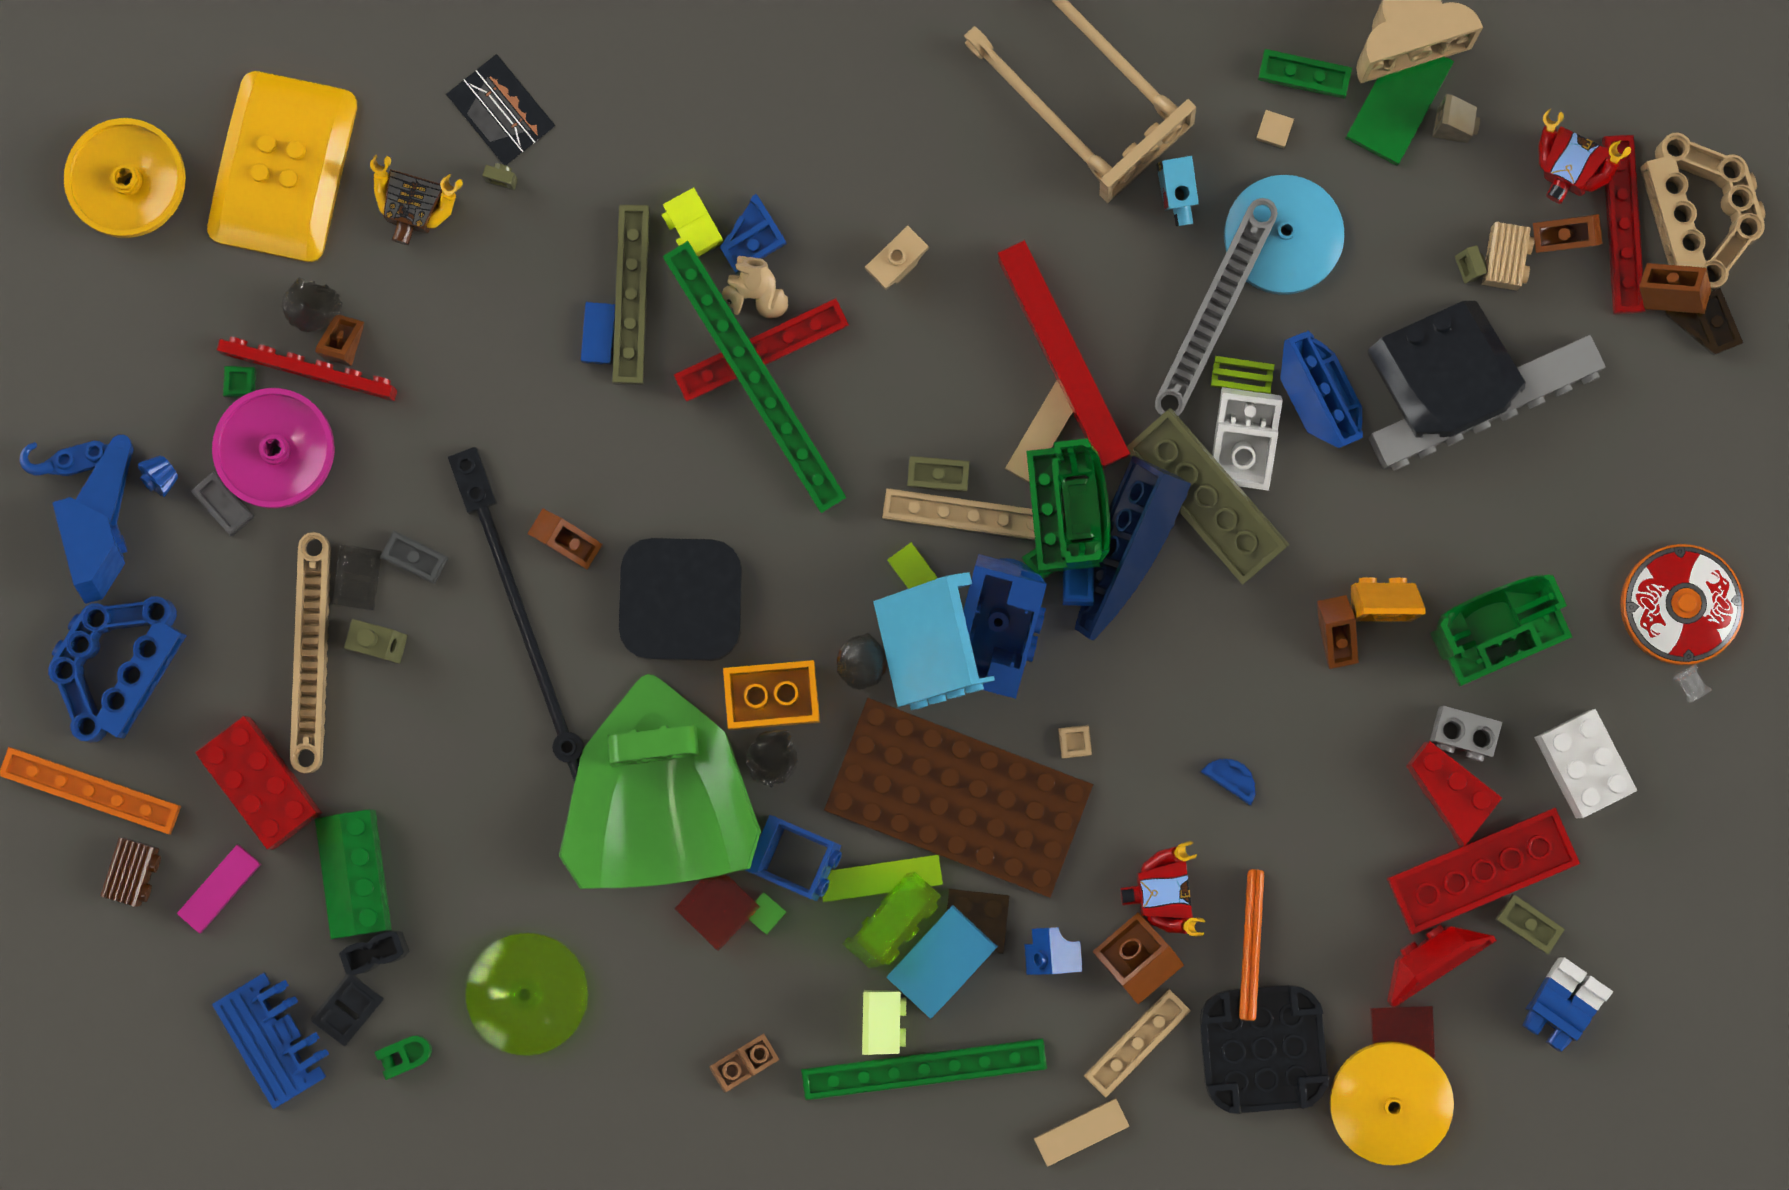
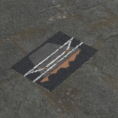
M497 54L446 94L503 165L509 164L555 127V124Z

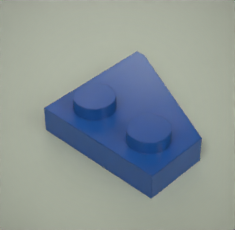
M757 193L752 196L749 205L743 214L739 216L733 230L727 235L720 246V250L735 274L740 273L736 269L738 256L763 259L787 244Z

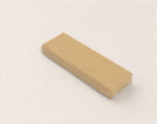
M1115 1098L1035 1137L1034 1140L1048 1167L1130 1126Z

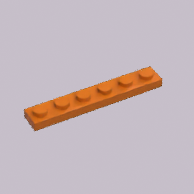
M8 747L0 768L1 777L166 834L172 833L181 808L180 805L12 747Z

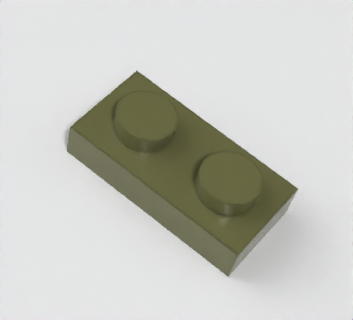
M910 456L907 487L967 492L970 461Z
M1514 894L1511 895L1495 919L1545 954L1550 953L1565 930Z

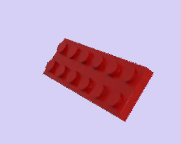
M1555 807L1466 844V846L1459 847L1388 877L1387 881L1409 932L1413 935L1580 864Z

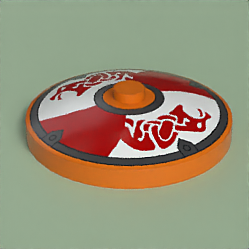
M1670 545L1646 555L1630 571L1621 593V615L1629 636L1647 655L1668 664L1690 665L1713 658L1732 642L1739 631L1743 619V592L1734 571L1718 555L1695 545Z

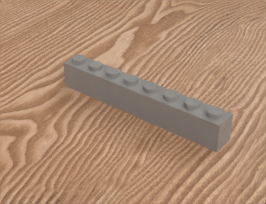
M1588 335L1517 367L1526 382L1525 389L1522 393L1520 391L1511 401V406L1506 412L1451 437H1440L1439 434H1423L1422 438H1416L1407 421L1403 419L1372 433L1368 439L1382 469L1391 467L1395 471L1410 464L1408 458L1418 454L1420 459L1435 453L1437 451L1435 446L1446 442L1447 446H1451L1464 439L1463 433L1473 429L1474 433L1477 434L1490 428V421L1500 417L1503 422L1518 415L1517 409L1525 405L1529 409L1537 407L1546 402L1544 397L1549 394L1555 393L1556 397L1573 390L1571 385L1580 380L1583 385L1600 378L1598 372L1606 366L1591 335Z

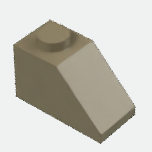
M1446 94L1437 107L1432 137L1468 143L1473 135L1478 134L1480 117H1476L1477 107L1454 95Z

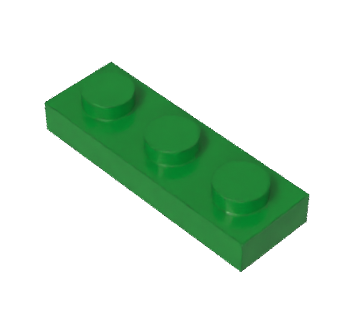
M1265 49L1258 80L1345 99L1352 67Z

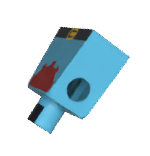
M1192 156L1169 159L1157 163L1164 209H1173L1176 227L1193 224L1191 206L1198 204V194ZM1176 188L1183 190V200H1178L1175 197Z

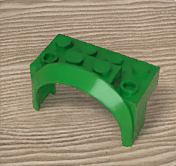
M1086 438L1054 442V448L1026 451L1038 571L1046 573L1100 567V562L1103 561L1110 550L1111 518L1105 474L1097 450ZM1085 475L1088 477L1083 479L1065 480L1066 477ZM1061 487H1062V492H1063V501H1064V510H1065L1066 533H1065V529H1064V519H1063V509H1062V499H1061ZM1092 539L1091 541L1072 542L1078 540Z

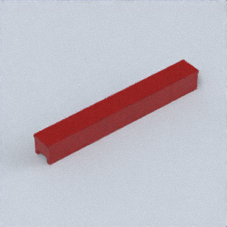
M1025 240L998 252V262L1056 380H1058L1085 438L1097 450L1103 469L1116 461L1127 458L1130 452Z

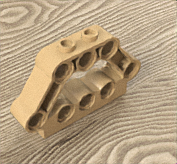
M1671 133L1656 147V159L1645 162L1640 167L1668 265L1705 267L1712 270L1716 275V281L1710 282L1711 291L1727 281L1729 270L1748 245L1755 242L1763 234L1765 229L1763 219L1765 218V208L1756 196V178L1752 172H1749L1748 166L1742 157L1735 154H1721L1690 142L1689 138L1684 134ZM1667 145L1676 146L1679 150V156L1670 155ZM1724 166L1731 167L1734 170L1735 178H1728L1724 174ZM1679 169L1710 180L1722 188L1724 196L1721 199V208L1726 215L1730 216L1732 224L1729 233L1707 261L1703 254L1706 244L1705 237L1702 232L1696 229L1694 223L1697 217V209L1693 203L1687 200L1688 180L1684 174L1679 172ZM1666 182L1676 184L1678 188L1677 194H1672L1666 189ZM1732 195H1739L1742 198L1743 207H1738L1733 203ZM1680 210L1684 212L1686 222H1679L1674 216V211ZM1741 223H1746L1751 227V235H1745L1741 231ZM1683 238L1693 241L1694 251L1684 248Z

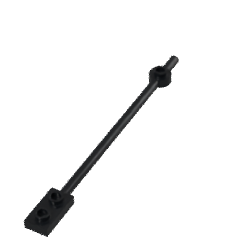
M473 447L448 456V460L467 513L471 514L477 511L549 710L557 733L552 746L553 753L559 760L568 763L575 782L580 762L579 758L584 749V744L578 735L569 732L488 508L497 504L478 449ZM567 741H570L573 745V749L569 753H565L562 749V745Z

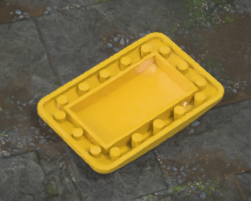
M260 71L247 73L240 84L222 154L207 224L209 237L219 244L304 262L318 260L324 252L356 116V97L350 91Z

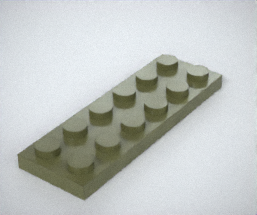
M1171 408L1164 412L1127 446L1131 457L1136 456L1191 483L1187 498L1179 512L1242 585L1289 546V543Z

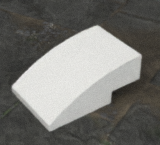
M1222 387L1212 456L1239 487L1269 491L1278 439V426L1283 402L1282 396Z

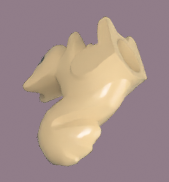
M738 256L736 269L740 271V275H729L727 283L730 286H726L722 290V296L733 308L734 314L738 315L740 313L744 299L751 298L755 299L756 309L763 317L772 319L782 316L789 306L788 296L784 294L782 289H776L775 277L768 269L767 262L761 258Z

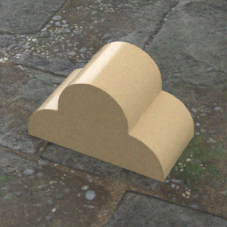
M1382 0L1373 20L1372 32L1357 62L1356 69L1360 84L1443 56L1448 57L1472 49L1483 29L1478 15L1466 5L1454 2L1442 4L1441 0Z

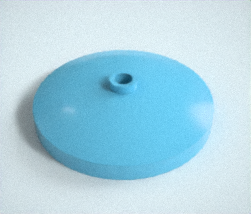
M1270 176L1251 184L1237 197L1228 213L1224 228L1226 252L1250 204L1259 198L1269 199L1277 208V218L1246 282L1262 291L1280 295L1296 294L1316 286L1335 267L1344 245V224L1336 203L1319 185L1298 176ZM1259 205L1254 209L1253 215L1258 222H1266L1271 216V211L1267 206ZM1286 227V230L1291 231V235H1283L1281 228Z

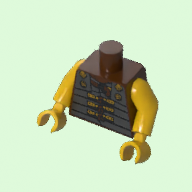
M377 155L373 157L370 167L375 172L374 194L379 211L384 215L386 221L396 225L392 237L393 241L409 245L413 230L427 234L431 228L438 227L451 215L456 199L455 192L463 185L461 179L457 180L453 187L449 183L451 174L444 177L440 184L391 169L388 174L386 170L391 164V158L386 156L384 159L385 166H381L377 163Z

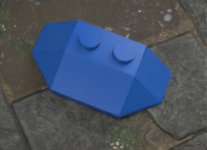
M1310 331L1285 340L1280 380L1307 433L1337 448L1344 447L1363 438V431L1361 430L1363 422L1362 405L1336 354L1321 341L1315 339Z

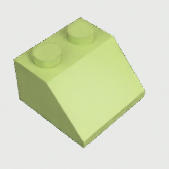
M864 990L862 1055L899 1054L900 1047H906V1028H900V1016H906L907 997H901V991Z

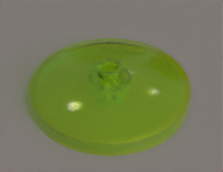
M538 933L510 935L491 944L475 961L466 985L467 1010L476 1030L494 1047L515 1055L541 1054L563 1044L573 1035L583 1020L588 1004V983L585 971L574 953L563 943L552 937ZM522 989L529 990L530 998L528 1000L520 998Z

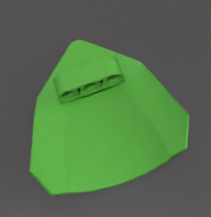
M644 675L634 684L593 735L581 754L559 853L560 859L580 889L667 885L708 879L750 869L761 830L727 733L655 675Z

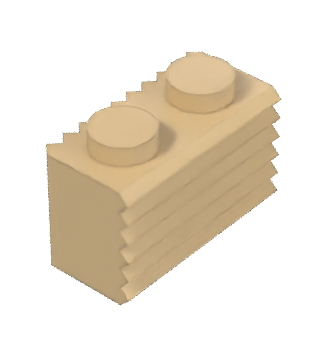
M1495 222L1491 226L1485 259L1487 274L1483 275L1482 285L1517 291L1522 286V283H1527L1530 266L1525 265L1527 254L1531 255L1534 246V237L1530 236V227Z

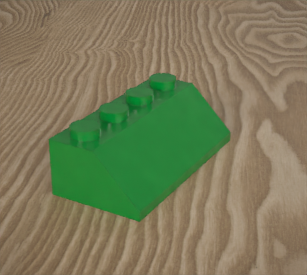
M376 810L355 811L315 819L331 939L392 930Z

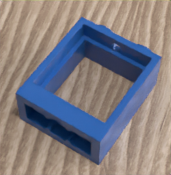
M769 815L758 840L751 867L745 871L809 899L818 901L820 896L823 897L829 887L830 881L827 878L831 869H835L839 864L842 852L839 850L842 845ZM785 829L827 847L810 889L767 871Z

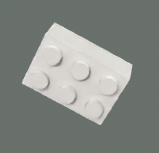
M1596 709L1588 710L1534 737L1576 819L1584 818L1638 791Z

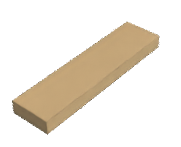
M1056 380L1005 467V470L1028 483L1029 473L1026 451L1052 448L1073 413L1058 380Z
M1168 989L1087 1071L1084 1077L1106 1098L1191 1010Z

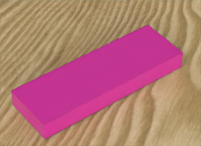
M237 844L177 914L198 933H202L261 866V863L242 846Z

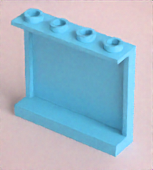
M970 572L944 576L873 601L898 707L910 705L911 710L928 706V703L931 705L947 701V699L964 696V690L966 694L984 690V683L995 680L994 676L979 678L959 595V588L972 584Z

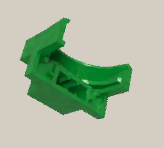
M1553 575L1529 576L1475 596L1443 613L1437 623V630L1430 632L1442 660L1447 659L1459 687L1572 637L1560 610L1566 607L1567 604Z

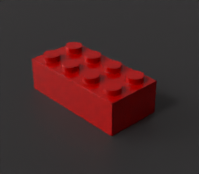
M241 717L195 752L267 850H275L322 814L321 810L251 717Z

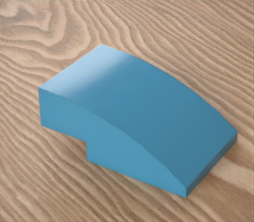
M952 905L886 978L931 1019L998 946Z

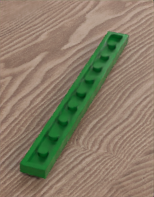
M686 241L662 256L819 511L822 513L847 498L690 243Z

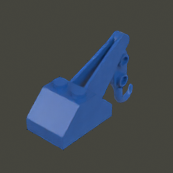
M125 435L113 437L109 444L91 441L59 450L48 460L39 464H32L28 460L29 453L37 447V443L28 444L21 451L20 464L29 474L35 476L45 474L70 476L94 469L76 499L69 497L52 502L76 590L85 604L101 600L105 597L124 567L123 553L128 552L125 539L120 533L117 521L134 451L132 442Z

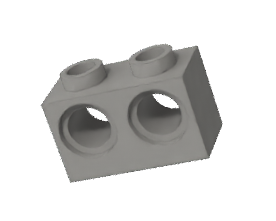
M1441 706L1438 708L1430 741L1437 744V747L1444 752L1454 754L1455 749L1467 752L1466 758L1483 762L1484 757L1491 758L1494 756L1502 722L1451 707ZM1448 722L1453 723L1457 727V736L1454 739H1449L1444 735L1443 728ZM1477 730L1482 731L1487 738V742L1482 748L1476 746L1473 742V735Z

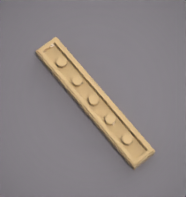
M886 488L882 519L1035 541L1032 509Z

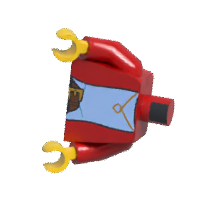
M1550 108L1543 115V122L1546 126L1543 127L1538 145L1539 166L1544 170V178L1552 183L1546 197L1555 203L1561 204L1568 191L1578 196H1583L1586 191L1593 192L1608 184L1621 164L1620 159L1627 157L1631 153V148H1625L1623 154H1620L1617 151V146L1621 140L1612 143L1609 149L1562 126L1557 130L1556 126L1562 122L1564 114L1560 112L1558 121H1552L1549 118Z
M1187 841L1179 844L1177 847L1158 851L1142 864L1141 872L1136 873L1138 886L1121 887V900L1123 906L1140 904L1141 916H1146L1151 925L1167 933L1203 936L1204 933L1195 930V924L1197 922H1205L1203 918H1193L1186 861L1196 858L1197 854L1189 856L1186 853V846L1193 844L1192 841Z

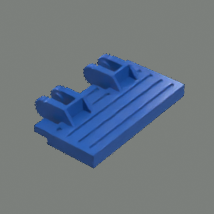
M264 972L216 1001L212 1006L271 1107L275 1109L327 1077L321 1066L310 1072L307 1068L328 1056L329 1053L326 1049L319 1050L312 1057L304 1062L302 1061L298 1051L316 1043L319 1036L315 1032L293 1045L292 1042L302 1036L290 1013L279 1020L277 1015L297 1004L298 1000L295 996L289 997L272 1009L267 999L283 992L289 985L286 980H283L262 992L263 988L272 984Z

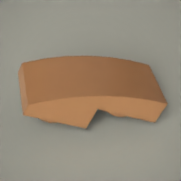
M762 1034L712 1064L709 1068L723 1092L726 1093L780 1059L765 1034Z

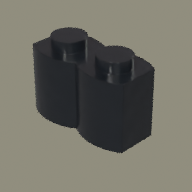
M390 931L376 935L369 942L349 945L339 953L346 974L357 975L372 971L380 964L396 962L404 958L410 951L403 932Z

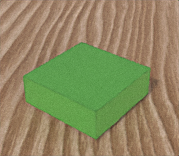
M763 892L744 916L767 935L787 911Z

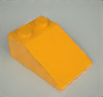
M1364 577L1359 578V583L1351 585V608L1356 622H1412L1426 614L1425 606L1416 583H1407V578H1389V583H1377V578Z

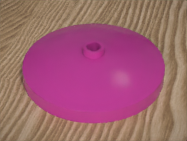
M281 388L256 390L236 400L220 418L212 442L214 465L224 485L243 501L268 509L290 507L313 495L324 483L331 470L335 449L330 424L322 411L301 394ZM279 446L281 448L280 453L273 455V448Z

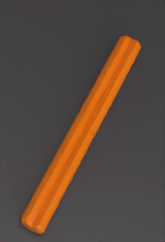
M1250 869L1247 873L1239 1018L1244 1021H1254L1257 1015L1264 871L1259 869Z

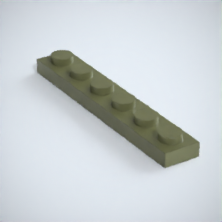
M619 205L613 384H644L650 207L648 205Z

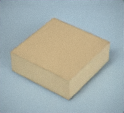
M1265 110L1256 140L1284 149L1294 119Z
M1089 725L1058 728L1061 759L1092 755Z

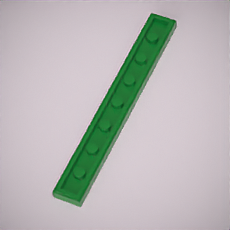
M1043 1038L806 1068L801 1069L805 1100L1045 1070L1047 1069L1044 1041Z

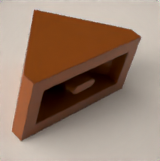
M335 314L317 344L315 352L323 359L352 366L364 322Z

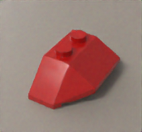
M1441 924L1435 926L1425 933L1427 939L1418 945L1413 941L1400 949L1402 955L1395 959L1387 1002L1392 1007L1398 1006L1496 942L1497 940L1494 935L1452 926H1445L1443 928Z

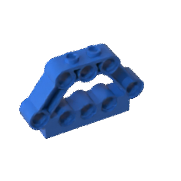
M151 596L144 602L105 606L99 603H91L85 606L80 614H76L71 619L68 625V630L70 631L64 641L60 640L52 651L54 657L49 664L48 674L50 679L58 685L72 720L70 730L74 737L81 741L97 742L102 740L108 732L117 738L125 739L187 636L172 627L177 617V610L171 601L158 596ZM157 605H163L165 610L164 616L159 620H155L152 613L153 609ZM102 611L104 622L101 626L95 627L93 617L97 612ZM151 625L147 634L137 638L134 642V655L131 660L119 667L116 685L103 693L101 698L102 708L98 713L84 677L83 666L87 659H91L98 654L100 650L99 639L104 633L111 630ZM86 637L89 642L88 649L80 653L77 649L78 641ZM154 642L156 646L155 654L147 658L144 654V647L147 643ZM70 663L73 668L72 675L64 679L61 670L65 664ZM137 667L140 671V678L132 684L128 679V674L131 669ZM121 693L124 697V704L120 709L116 710L112 701L117 694ZM91 718L95 723V729L91 734L87 735L83 730V726Z

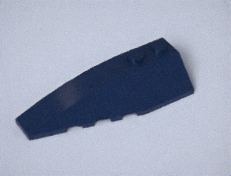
M1132 456L1110 505V550L1103 561L1100 562V567H1094L1093 606L1080 607L1075 630L1094 641L1119 613L1151 568L1164 545L1170 530L1175 524L1179 510L1187 498L1191 483L1143 459Z

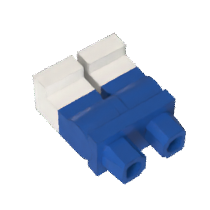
M1558 957L1532 1001L1525 1008L1529 1012L1522 1026L1538 1035L1547 1023L1554 1028V1031L1546 1043L1557 1051L1562 1052L1571 1041H1578L1604 1001L1609 999L1613 991L1594 977L1586 976L1587 973L1565 957Z

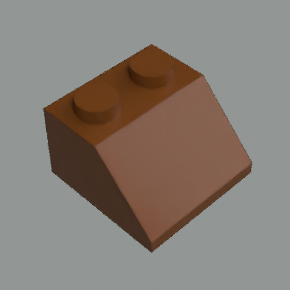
M1139 912L1092 951L1138 1005L1184 966L1172 948Z

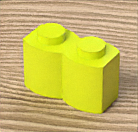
M694 187L663 204L666 212L661 215L670 230L676 228L680 238L676 239L678 246L688 241L697 256L700 257L724 242Z

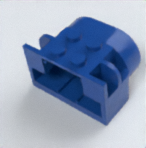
M978 554L971 579L972 584L969 587L963 609L979 678L994 676V681L983 684L985 691L1016 699L1026 661H1033L1038 636L1033 634H1040L1046 608L1041 607L1047 583L1044 582L1039 574L1035 573L1028 565L1011 558L996 559Z

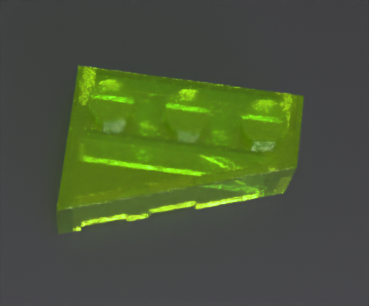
M916 872L907 873L883 898L882 904L872 916H867L861 922L863 926L852 939L847 937L842 944L868 968L883 966L885 963L890 965L899 955L900 951L897 948L904 940L909 942L919 931L917 924L922 918L928 919L938 908L936 902L941 895Z

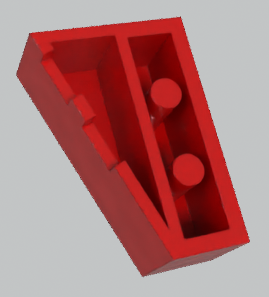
M1431 741L1424 742L1406 765L1459 846H1466L1502 800L1501 796Z

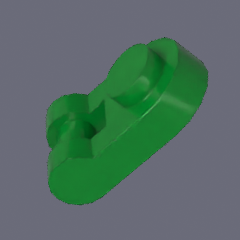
M414 1035L374 1053L377 1061L381 1060L385 1070L382 1073L385 1080H388L427 1062L431 1057L432 1047L428 1039L420 1035ZM399 1052L403 1063L396 1066L392 1054Z

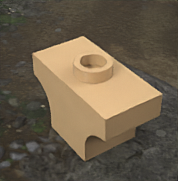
M907 225L865 266V270L887 290L892 284H898L918 264L919 259L929 249V246Z

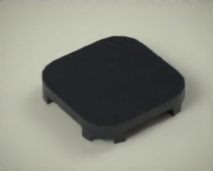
M649 538L639 540L631 545L623 555L620 567L619 632L621 641L627 650L637 657L647 660L715 661L721 660L730 654L739 643L741 634L742 566L734 549L722 541L713 539Z
M1292 985L1258 987L1257 1015L1254 1021H1244L1239 1018L1241 989L1222 991L1209 998L1201 1010L1200 1033L1205 1085L1208 1096L1216 1106L1228 1113L1241 1114L1296 1108L1304 1109L1313 1106L1322 1098L1329 1086L1322 1017L1324 1013L1321 1003L1310 991L1300 986Z

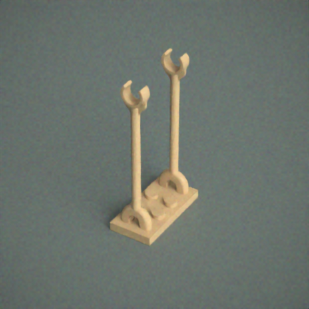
M1051 0L1142 92L1164 120L1160 125L1157 122L1151 125L1144 133L1145 138L1138 145L1134 142L1127 147L1122 154L1124 158L1112 168L1104 159L1095 155L992 50L993 46L987 37L974 26L964 35L965 39H967L965 42L966 46L978 58H985L1088 164L1092 173L1100 181L1099 195L1107 203L1194 125L1196 106L1189 99L1177 107L1169 98L1160 95L1068 0Z

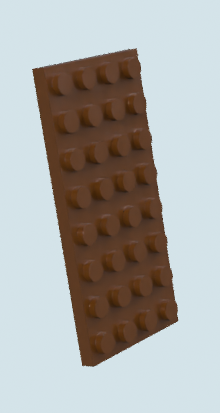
M867 698L824 811L1051 898L1094 784Z

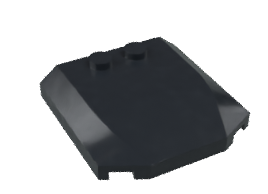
M1461 301L1380 338L1368 349V356L1416 438H1422L1423 434H1439L1440 437H1451L1506 412L1511 406V401L1520 391L1522 393L1526 385L1525 380L1477 301Z

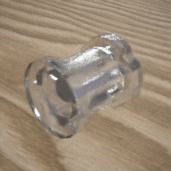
M1696 664L1685 668L1672 677L1674 681L1679 682L1687 695V703L1694 702L1712 690L1710 686L1704 684L1699 676Z

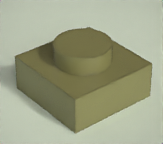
M495 163L494 167L485 165L482 176L487 183L515 190L518 181L515 173L511 172L512 168L499 163Z
M1477 245L1466 248L1455 256L1465 284L1476 281L1487 274L1485 258L1479 252Z

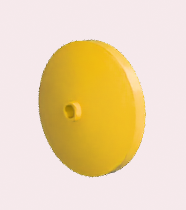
M117 118L95 125L76 141L67 157L64 168L65 193L74 212L94 230L117 238L142 236L162 226L178 208L185 189L186 175L184 162L175 144L160 129L138 119ZM132 177L130 183L125 185V180Z
M1380 1042L1360 1049L1340 1067L1330 1091V1113L1339 1136L1354 1153L1377 1164L1402 1165L1423 1158L1443 1140L1452 1121L1454 1100L1452 1088L1445 1072L1429 1054L1407 1043ZM1390 1103H1399V1107H1395L1394 1111H1389L1388 1106Z

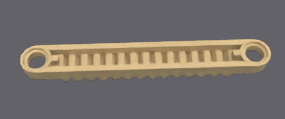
M316 532L307 533L300 539L297 559L290 762L295 770L306 774L315 772L322 765L325 735L324 724L326 720L325 690L327 686L326 664L328 662L327 640L329 638L331 547L328 539ZM311 540H319L323 547L321 553L317 556H310L307 553V544ZM308 749L313 752L315 759L312 765L303 767L299 763L298 757L303 750Z

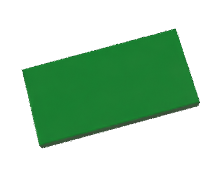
M1443 56L1377 78L1345 139L1398 166L1454 61Z

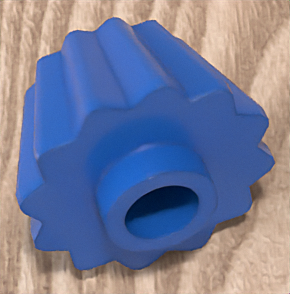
M160 455L138 463V469L142 475L140 479L149 491L154 490L160 496L165 497L178 479V474L170 462Z

